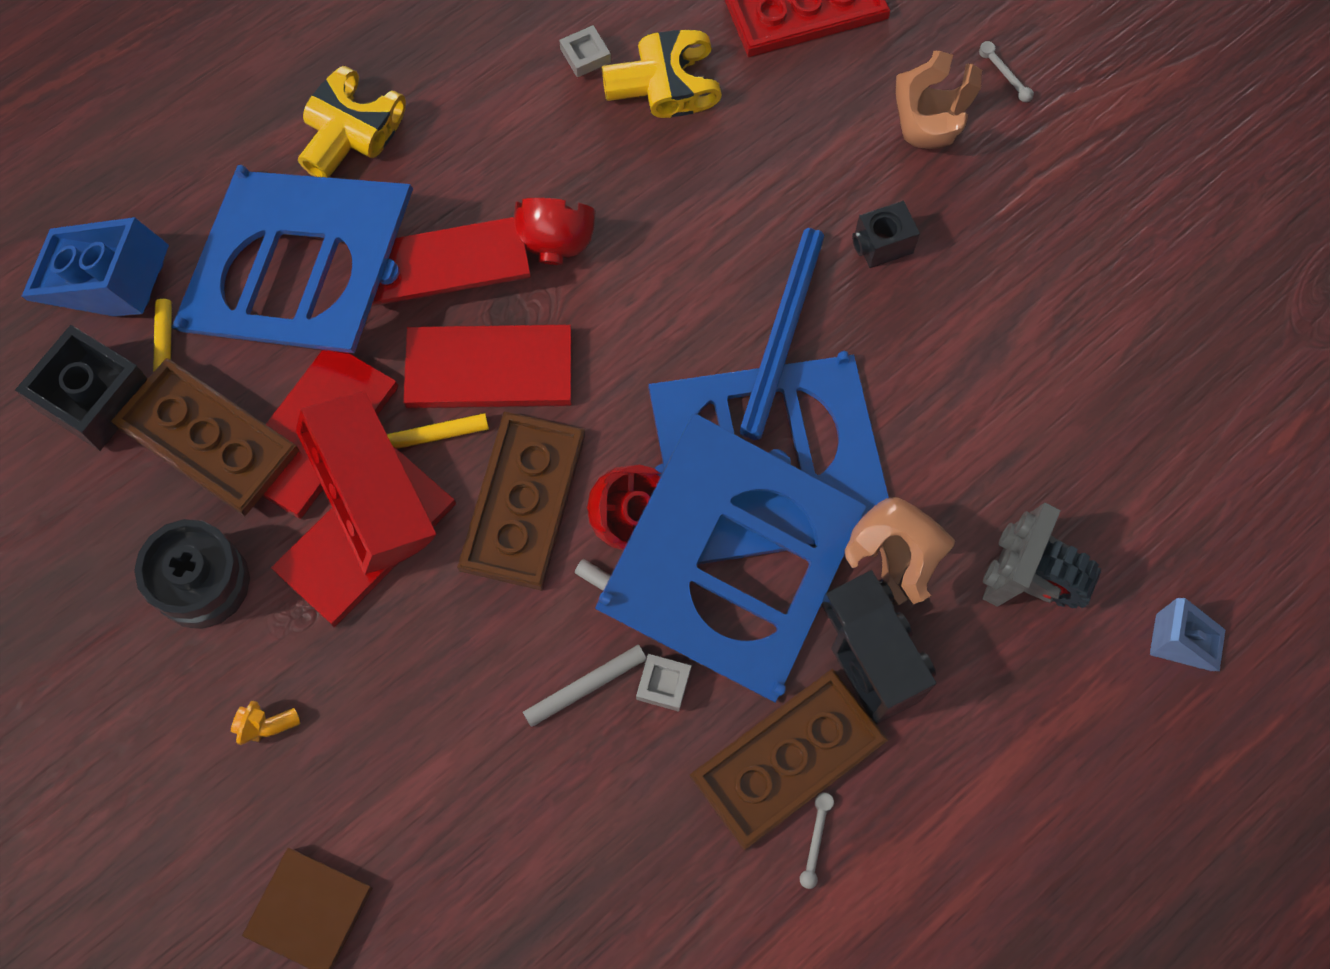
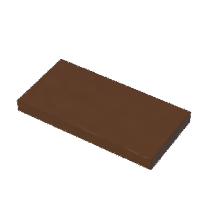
M168 358L160 364L111 420L113 425L243 516L249 513L300 451L295 444Z
M504 411L457 566L459 572L540 591L543 590L583 446L585 429Z
M831 669L693 771L689 777L745 851L879 749L888 739L836 672Z

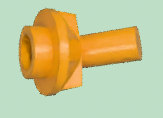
M253 700L248 704L247 708L239 707L231 726V732L237 734L236 743L243 745L251 740L259 742L262 736H272L300 725V720L294 708L266 719L265 712L261 710L258 702Z

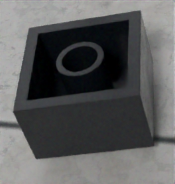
M70 325L15 391L35 410L101 451L118 430L111 420L146 382L147 377L137 365L73 325Z
M890 603L841 627L831 647L865 710L876 725L921 702L937 684L933 678L936 676V671L932 661L925 652L919 653L910 639L913 633L909 622L901 612L895 613Z

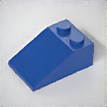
M135 217L51 228L21 297L27 301L108 316L143 314L145 307L150 301V294L158 273L163 267V260L169 244Z

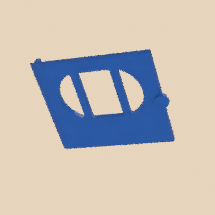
M238 165L172 324V328L185 333L355 353L379 284H390L399 276L400 270L398 265L388 258L409 203L413 187L410 184L250 172L245 166ZM288 234L324 238L295 317L293 319L251 315L250 313L280 236ZM264 236L235 310H231L227 304L224 291L228 270L237 255L247 245ZM343 241L348 246L352 256L350 280L342 295L330 308L311 318L338 244Z
M841 351L837 357L784 364L776 392H781L784 397L799 469L866 505L863 517L875 505L889 498L854 354L849 355L847 351ZM759 368L648 385L663 464L655 467L661 473L658 474L660 477L692 414H699L708 404L711 403L715 406L718 425L734 434L727 400L751 396ZM796 391H802L818 400L830 413L837 429L838 446L835 458L821 475H817L814 471ZM749 491L730 499L731 504L811 547L815 546L813 530L808 519L789 499L768 491ZM720 516L697 565L787 550L726 517Z
M693 413L603 592L600 594L595 609L776 703L778 697L786 691L784 684L845 554V548L850 540L852 530L861 519L866 505L792 466L790 457L784 451L773 449L768 453L700 415ZM749 491H768L789 499L808 519L815 538V548L731 504L730 499ZM720 516L726 517L808 561L807 571L786 614L697 568V562ZM693 582L775 625L776 631L767 637L752 641L734 640L719 634L709 627L698 614L691 598L689 583Z

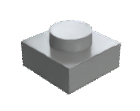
M594 25L559 40L560 50L577 78L611 63V53Z
M648 654L636 700L679 712L691 665Z

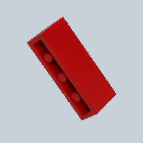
M515 217L396 238L388 259H392L398 265L400 270L399 276L390 284H379L372 306L531 278L525 245L516 230Z
M363 391L301 408L295 431L364 575L395 565L425 548L435 538L436 532L366 392Z

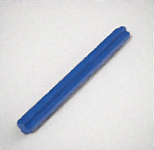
M807 228L803 231L741 424L740 434L745 438L759 440L762 437L822 247L824 234L820 230Z

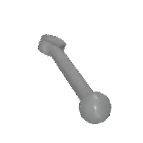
M983 42L979 49L980 56L990 58L1019 92L1018 97L1022 102H1030L1034 96L1033 90L1029 87H1024L997 56L995 45L992 42Z
M820 793L815 799V807L818 812L806 871H803L800 875V883L806 889L814 888L818 882L815 869L826 814L834 804L833 797L828 793Z

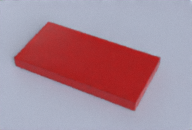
M725 0L748 57L887 20L890 15V9L886 0Z
M571 325L407 327L404 405L406 408L571 406Z
M322 350L265 424L295 444L300 451L268 488L263 497L301 520L323 490L295 431L301 408L365 391L378 415L399 387L396 380L350 353Z
M393 447L434 527L456 505L455 499L399 450ZM331 508L271 569L335 628L397 564L364 575L333 508Z

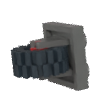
M1044 502L1032 512H1024L1018 522L1015 524L1009 523L1003 531L999 540V546L1003 547L998 561L994 560L984 575L983 583L988 586L982 599L998 607L1018 594L1025 592L1048 603L1055 601L1057 606L1065 607V604H1067L1070 608H1077L1078 606L1084 608L1089 604L1099 579L1101 568H1098L1099 564L1096 561L1089 560L1091 556L1088 554L1077 553V548L1068 546L1051 535L1061 510Z

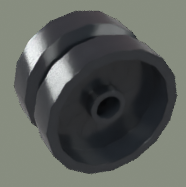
M183 519L169 523L150 535L138 552L134 569L137 588L146 601L168 619L187 628L204 629L224 622L236 613L247 596L250 582L247 562L237 548L218 528L199 520Z

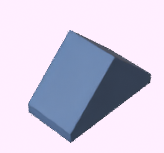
M1176 598L1156 614L1150 655L1209 671H1220L1225 629L1186 598Z

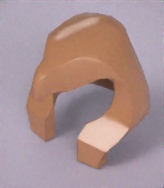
M933 51L929 62L910 71L898 74L896 76L895 94L904 140L914 147L926 149H940L951 145L956 136L964 130L968 114L965 111L981 89L982 70L974 64H966L962 85L954 90L933 89L929 86L940 83L949 75L953 57L949 53Z
M891 497L875 505L855 525L845 548V557L851 568H856L858 561L865 557H876L880 550L882 556L881 579L886 581L894 595V602L892 604L900 605L908 600L898 586L902 576L901 587L911 602L915 604L931 596L927 591V583L938 563L953 548L955 540L937 522L920 509L903 499Z

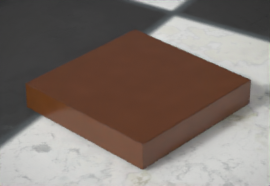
M287 848L242 936L308 969H333L373 887L291 848Z

